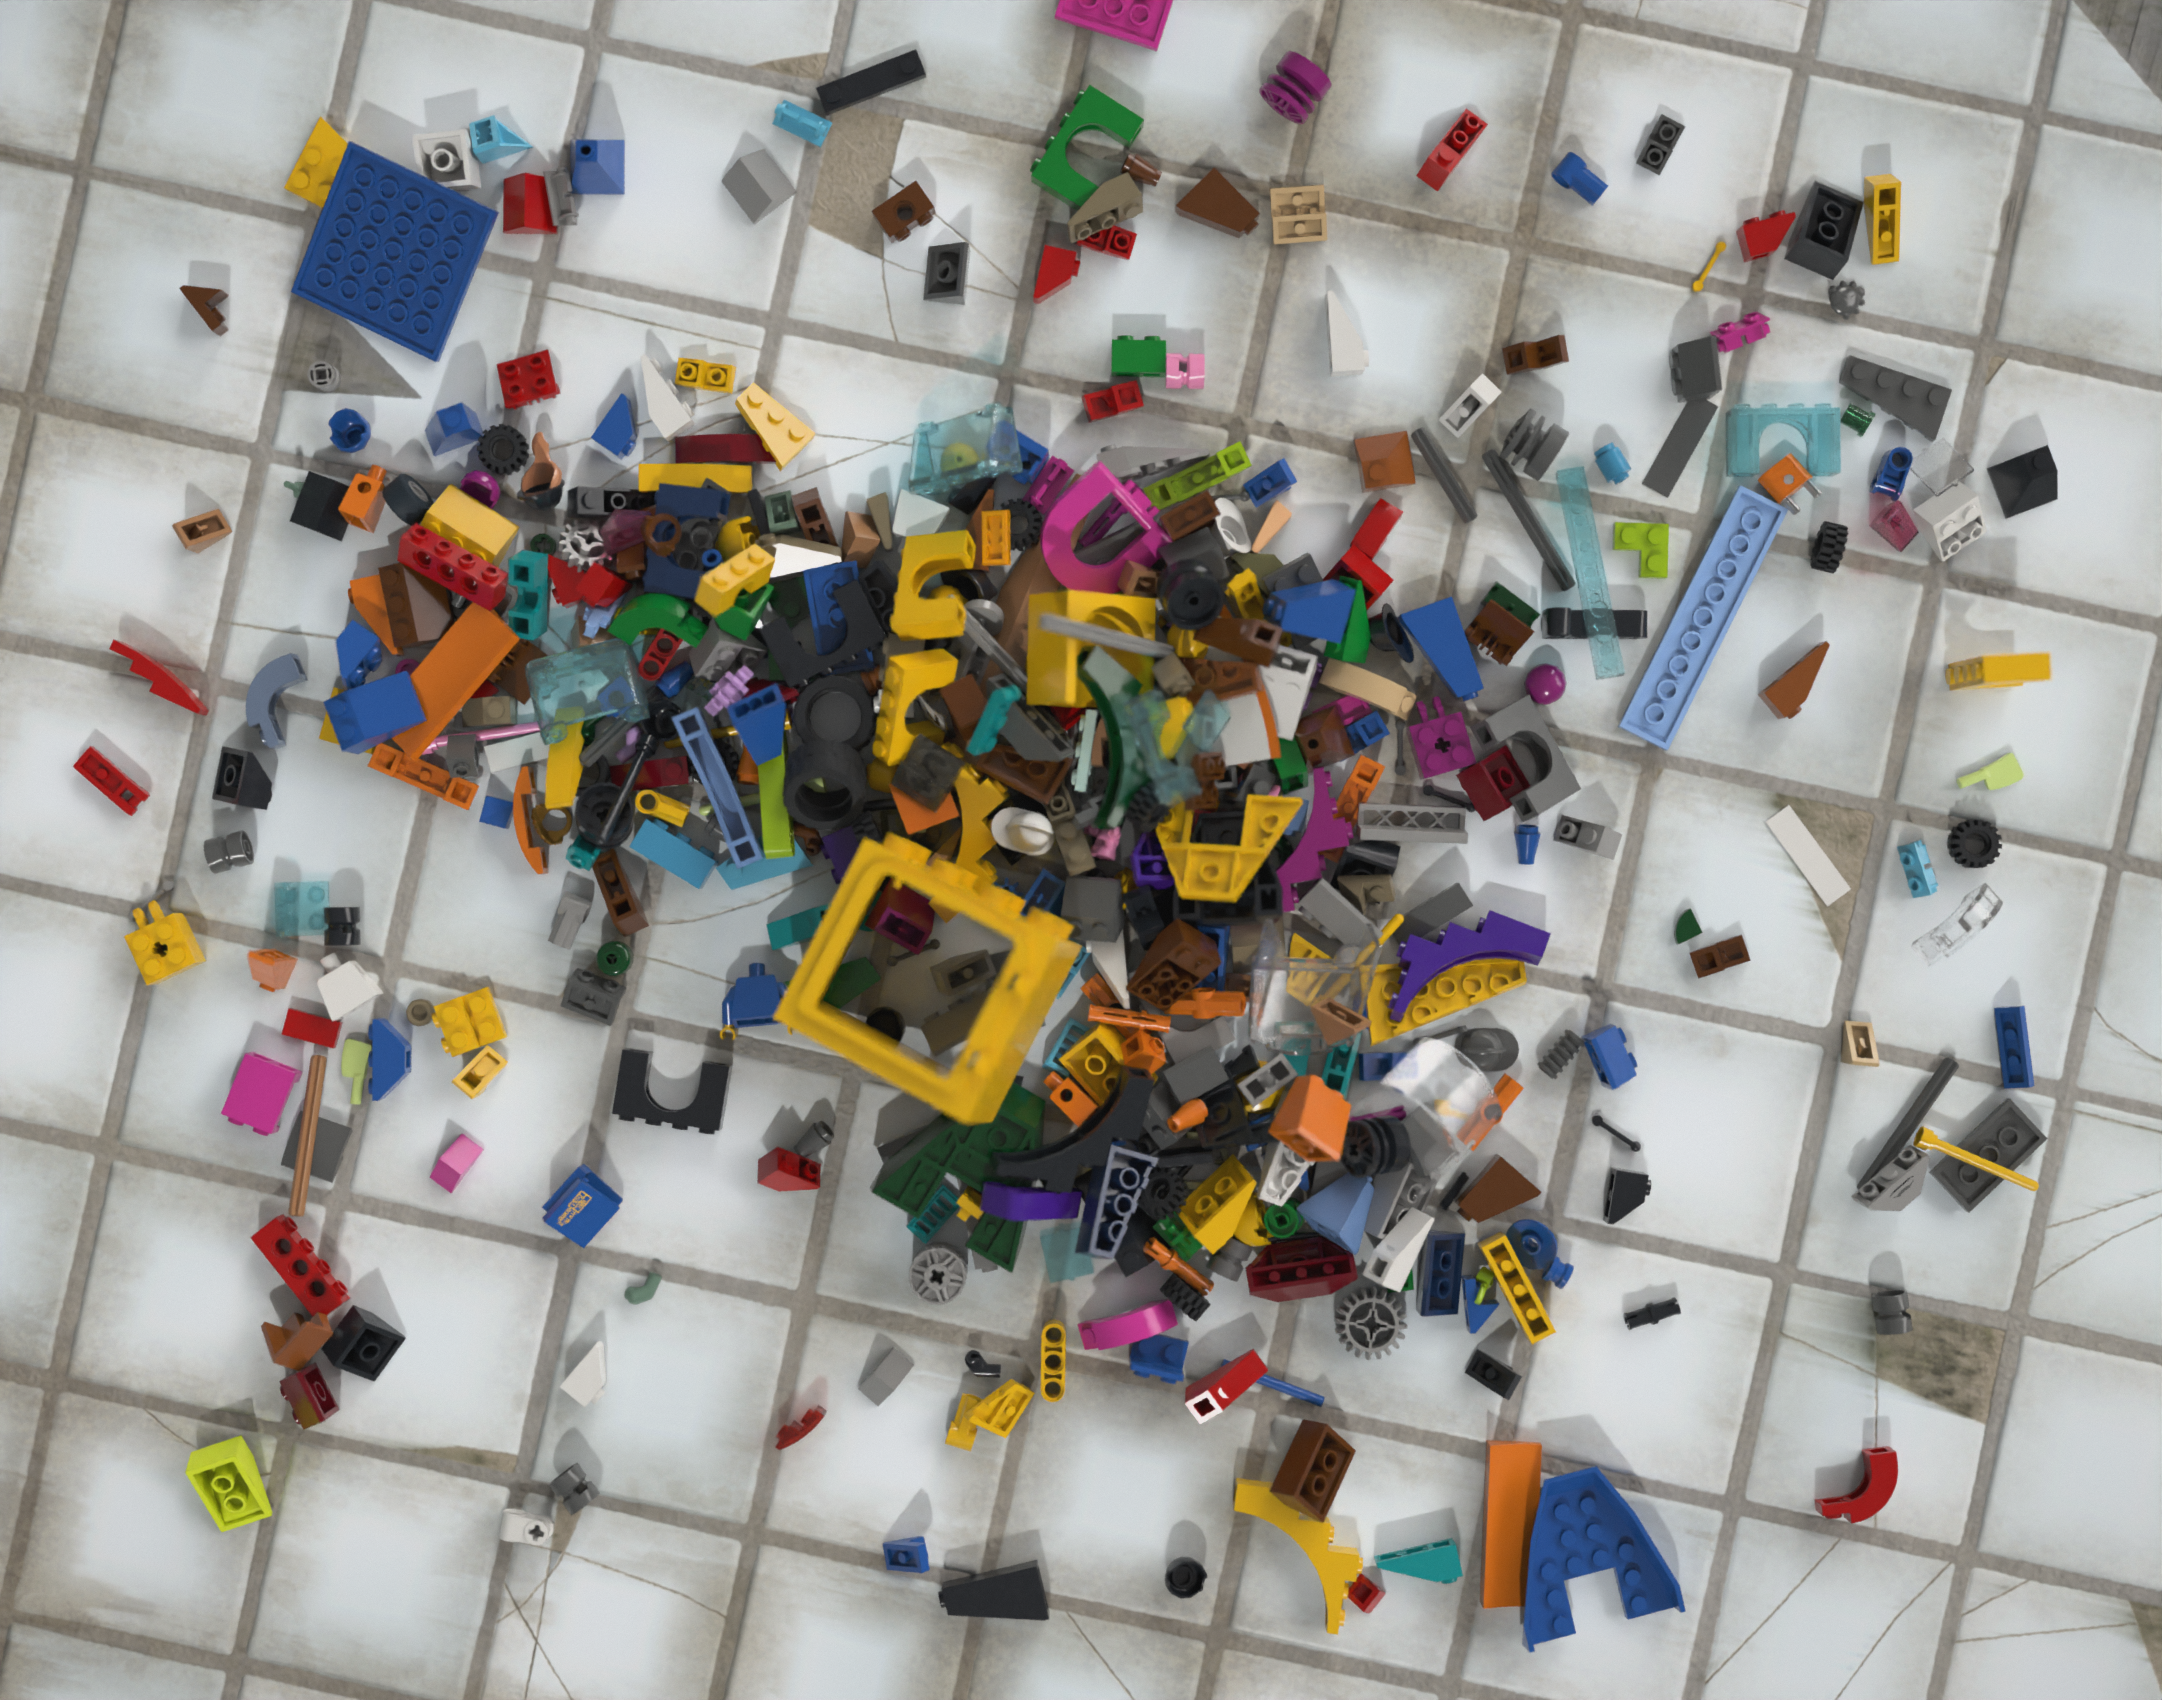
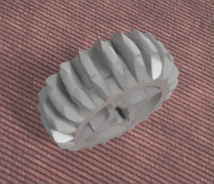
M1371 1286L1370 1294H1367L1364 1287H1360L1361 1296H1357L1354 1291H1351L1350 1295L1353 1298L1351 1302L1345 1297L1342 1299V1302L1347 1306L1346 1309L1337 1307V1312L1342 1314L1343 1317L1334 1318L1335 1323L1342 1324V1326L1335 1328V1333L1344 1334L1338 1339L1340 1344H1345L1349 1341L1345 1348L1347 1352H1351L1356 1347L1354 1355L1357 1358L1365 1351L1366 1360L1371 1359L1372 1352H1375V1356L1379 1360L1381 1359L1380 1351L1382 1350L1388 1356L1391 1355V1351L1388 1348L1391 1344L1396 1349L1400 1347L1397 1341H1395L1396 1337L1405 1339V1335L1399 1332V1329H1407L1408 1325L1399 1321L1407 1318L1405 1312H1398L1403 1307L1401 1302L1393 1304L1396 1299L1394 1294L1386 1298V1289L1382 1288L1377 1295L1375 1286ZM1368 1303L1366 1311L1362 1315L1351 1317L1357 1307ZM1377 1303L1386 1306L1390 1310L1392 1321L1377 1315ZM1373 1316L1377 1324L1376 1326L1373 1325L1374 1328L1370 1329L1369 1332L1365 1321H1369L1368 1318ZM1349 1326H1355L1364 1330L1365 1343L1356 1340L1351 1335ZM1390 1329V1332L1384 1339L1373 1343L1378 1332Z

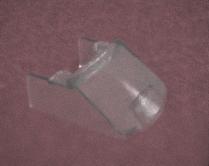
M1266 919L1256 956L1252 955L1248 1019V1036L1250 1041L1254 1044L1256 1041L1272 1052L1297 1056L1325 1054L1333 1052V1047L1347 1044V1047L1354 1045L1357 1033L1327 1045L1311 1012V1007L1329 997L1354 1012L1363 1015L1382 951L1372 924L1365 923L1359 944L1341 946L1337 950L1334 959L1284 957L1285 950L1273 920Z
M1423 1037L1350 1109L1348 1121L1363 1106L1373 1115L1382 1116L1387 1114L1397 1103H1400L1437 1141L1424 1157V1165L1432 1176L1413 1193L1414 1197L1419 1200L1444 1174L1460 1161L1502 1115V1111L1490 1082L1467 1056L1442 1041Z

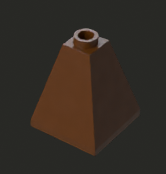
M1336 705L1299 719L1294 737L1308 773L1313 772V767L1323 765L1326 767L1355 755ZM1312 739L1318 741V747L1314 745Z

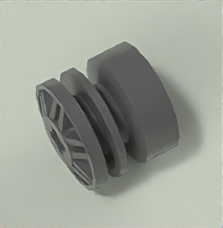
M1530 408L1525 415L1516 421L1504 440L1503 449L1499 457L1506 460L1510 453L1514 451L1516 454L1511 461V465L1515 466L1522 458H1525L1527 462L1523 472L1539 481L1561 450L1569 436V432L1555 423L1544 432L1541 428L1545 417L1541 416L1533 425L1531 421L1536 411Z

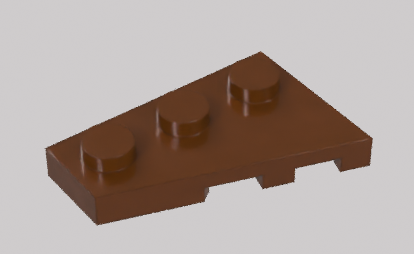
M995 744L991 751L982 753L976 763V769L1048 806L1072 766L1074 759L1066 757L1059 761L1026 760L1015 751L1014 747Z

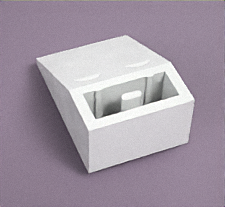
M1281 645L1270 668L1259 665V671L1271 706L1277 735L1280 738L1292 741L1317 668V656Z

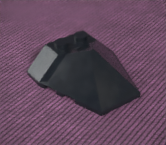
M1245 811L1200 813L1190 843L1241 846ZM1270 853L1236 902L1183 899L1179 895L1176 886L1173 892V920L1178 918L1187 924L1203 927L1259 925L1283 916V889Z

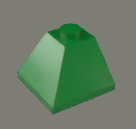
M767 583L751 594L742 588L737 594L733 606L718 616H713L719 627L746 641L756 627L774 590V586Z

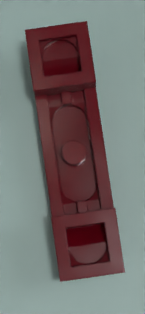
M707 434L675 437V464L732 462L775 464L776 460L770 451L767 452L762 445L763 441L758 434Z

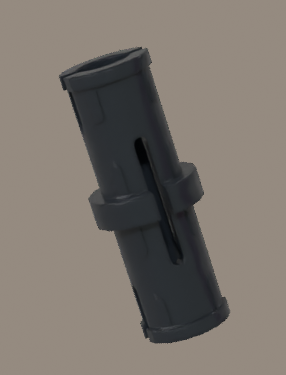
M1675 1297L1654 1305L1648 1303L1645 1308L1624 1313L1625 1324H1628V1330L1649 1323L1652 1325L1658 1324L1659 1320L1681 1314L1679 1303L1675 1304L1677 1303Z

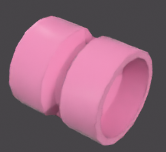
M1166 353V389H1181L1183 385H1186L1188 389H1204V354L1189 353L1187 358H1184L1181 353Z

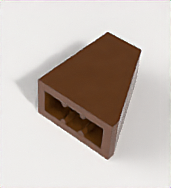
M1215 167L1175 207V212L1179 216L1240 238L1244 233L1247 236L1250 235L1259 225L1257 220L1260 213Z
M1496 1154L1458 1197L1455 1203L1460 1207L1457 1212L1468 1222L1473 1218L1476 1222L1480 1223L1538 1197L1541 1191L1505 1159Z

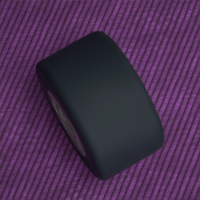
M407 474L398 475L382 491L383 498L390 509L402 521L411 526L415 523L420 524L426 512L434 504L425 488Z

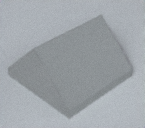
M765 149L740 157L721 181L754 225L797 193Z

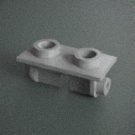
M567 167L557 168V171H544L553 226L577 225L576 217L579 214L576 212L574 196L570 193L573 191L570 180L571 172H568Z

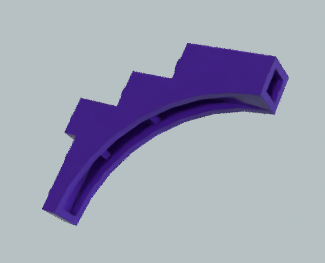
M1489 910L1486 918L1480 917L1475 931L1450 922L1447 930L1441 929L1436 944L1410 934L1407 943L1401 941L1396 956L1401 958L1398 967L1403 968L1397 982L1402 987L1399 994L1393 993L1388 1008L1393 1009L1390 1019L1400 1022L1408 1005L1418 992L1437 975L1454 966L1474 960L1493 958L1518 960L1538 966L1551 933Z

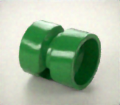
M1289 1197L1282 1207L1276 1204L1270 1206L1264 1217L1265 1227L1268 1232L1274 1237L1287 1238L1300 1229L1305 1219L1297 1211V1208L1302 1203L1296 1198Z

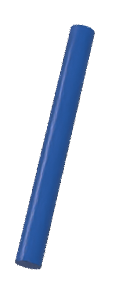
M1223 1359L1220 1367L1231 1361ZM1264 1374L1256 1381L1258 1384L1319 1407L1323 1405L1324 1396Z

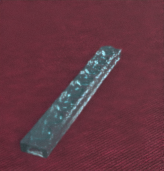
M1584 466L1557 470L1556 479L1596 680L1623 676L1625 670Z

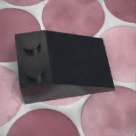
M1815 181L1812 184L1790 237L1784 259L1834 280L1848 262L1864 202Z

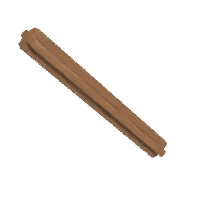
M312 1055L310 1059L288 1210L291 1216L301 1217L305 1213L327 1061L326 1057L321 1055Z

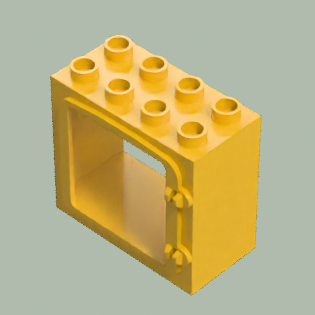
M888 832L882 844L865 838L773 1018L964 1123L992 1122L1082 948L1081 945L1068 939L1074 926L1051 913L1042 912L1036 908H1032L1028 918L1020 913L1026 900L1001 887H994L984 882L979 892L974 890L973 887L979 876L953 862H947L936 857L931 867L926 865L932 851L905 837L901 838ZM887 874L897 877L893 884L895 887L900 888L904 881L1005 934L1014 941V950L952 1070L823 1000ZM1016 974L1020 977L1016 979L1011 991L1008 988ZM976 1053V1054H978V1055H980V1056L975 1059V1061H974V1063H973V1065H972V1067H971V1068H972V1070H971V1069L968 1068V1066H969V1064H970V1062H971V1060H972L974 1054Z

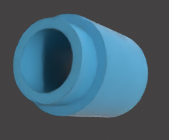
M1613 442L1594 453L1596 457L1595 462L1608 483L1613 481L1617 485L1629 477L1627 472L1631 470V467L1619 447H1615Z

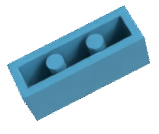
M655 818L653 821L646 819L629 847L694 887L702 889L719 862L713 858L715 853L702 845L700 849L691 845L692 839L679 831L677 835L667 830L669 825L658 818Z

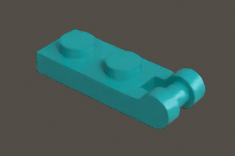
M1009 685L992 693L967 747V751L974 756L989 752L997 742L996 736L999 729L1007 721L1006 714L1012 702L1020 698L1021 692L1016 685Z

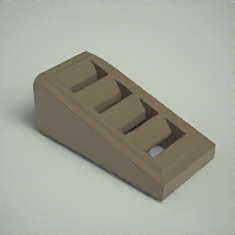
M884 492L868 498L866 502L886 552L889 553L893 551L889 498L887 493Z

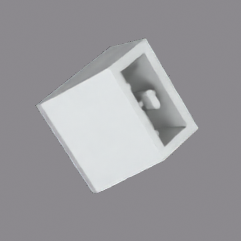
M1959 480L1954 481L1913 509L1918 529L1942 562L1987 532L1978 495Z

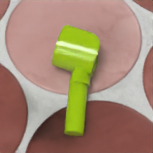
M1482 1267L1476 1276V1281L1481 1283L1474 1301L1477 1305L1481 1304L1486 1290L1493 1284L1494 1273L1486 1267Z

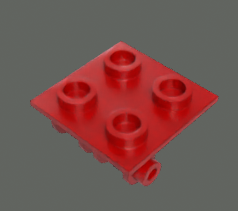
M548 349L496 364L504 404L508 409L514 408V410H517L519 407L528 405V403L530 406L533 405V400L541 403L540 398L543 400L554 399L556 395L561 394L559 386L555 382Z

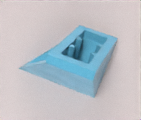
M495 115L469 123L472 149L482 164L533 148V146L496 120Z

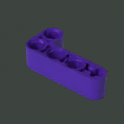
M986 1181L983 1185L980 1210L1015 1221L1078 1218L1083 1191L1073 1187L1071 1193L1061 1192L1057 1194L1056 1192L1046 1191L1044 1187L1015 1188L1003 1183Z

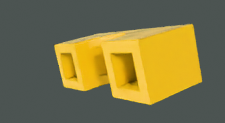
M753 544L701 578L695 602L713 616H718L733 606L735 598L742 588L751 594L767 584L776 559L758 545Z

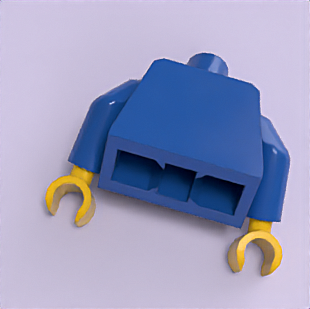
M763 963L750 964L749 977L737 978L736 985L730 988L722 1001V1023L725 1024V1027L720 1031L721 1039L724 1040L726 1037L725 1030L732 1031V1040H734L738 1036L737 1028L783 1024L773 1017L788 988L784 983L777 982L775 975H765V965ZM788 1026V1033L793 1035L791 1028Z

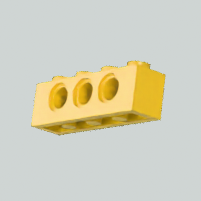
M1500 1231L1477 1243L1527 1340L1534 1344L1555 1333L1556 1330L1506 1235Z

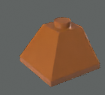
M1407 431L1353 440L1362 493L1416 484Z

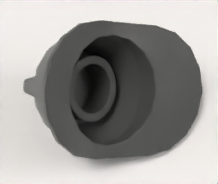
M1499 1028L1468 1029V1031L1459 1035L1455 1041L1454 1053L1459 1064L1467 1070L1501 1071L1514 1064L1518 1058L1519 1046L1514 1035L1507 1030Z

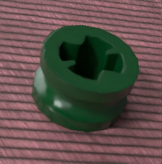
M547 534L535 535L530 543L531 551L540 552L541 549L537 548V544L543 543V540L547 539L546 543L550 545V549H545L544 553L553 556L557 550L555 540Z

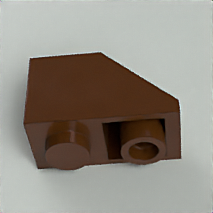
M644 540L617 544V572L622 577L630 580V582L643 580V574L647 571L648 559L646 553L648 545H646Z

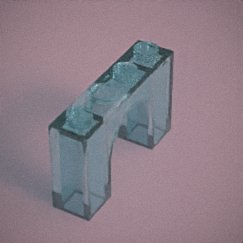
M1773 403L1762 404L1761 408H1750V404H1736L1734 408L1726 412V477H1753L1759 474L1760 438L1766 427L1775 423L1791 425L1801 433L1806 443V469L1812 476H1835L1841 473L1840 408H1831L1830 403L1815 404V408H1804L1802 403L1788 404V408H1777V404Z

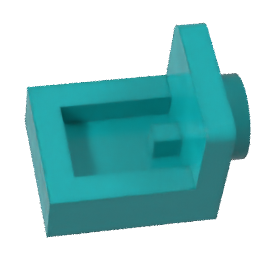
M578 834L573 844H570L565 859L578 869L584 868L590 871L602 849H596L586 844Z

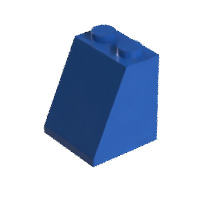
M1331 579L1270 592L1269 599L1263 605V619L1274 626L1282 628L1284 631L1341 643L1356 590L1338 580Z

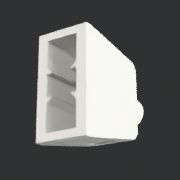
M901 489L892 533L902 538L897 553L901 554L902 548L905 547L907 536L938 533L950 514V508Z
M335 953L320 960L328 974L318 979L317 985L332 1021L343 1019L383 994L382 990L355 960L348 961L342 965Z

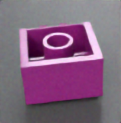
M1439 696L1432 698V705L1437 719L1429 721L1426 706L1423 701L1416 702L1421 723L1406 728L1420 780L1476 764L1462 713L1457 712L1445 716ZM1437 739L1446 742L1447 747L1444 748L1446 750L1444 753H1442L1441 749L1436 750L1435 744L1439 743Z

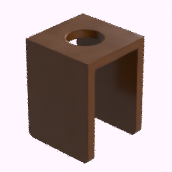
M969 674L939 689L943 702L964 741L972 739L988 704L972 674Z

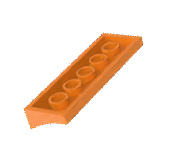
M472 602L410 675L427 721L392 737L409 758L417 761L519 641L520 638L494 609L488 611Z
M1486 1440L1480 1603L1483 1609L1525 1607L1530 1543L1540 1501L1542 1444L1540 1442Z

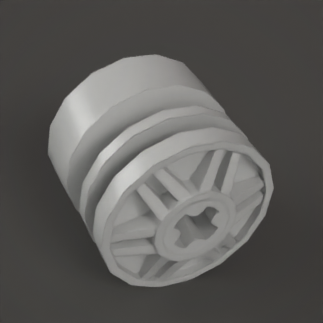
M947 1242L928 1244L916 1254L910 1267L909 1282L912 1291L920 1300L929 1304L943 1305L951 1302L961 1293L965 1285L968 1265L964 1255L957 1247ZM934 1269L937 1272H944L942 1281L938 1278H932Z

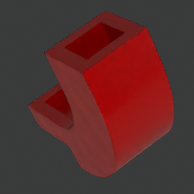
M1889 1446L1862 1449L1864 1475L1859 1486L1847 1495L1815 1499L1816 1511L1827 1519L1841 1518L1842 1514H1844V1518L1851 1524L1866 1520L1878 1513L1891 1498L1897 1484L1898 1460L1896 1451Z

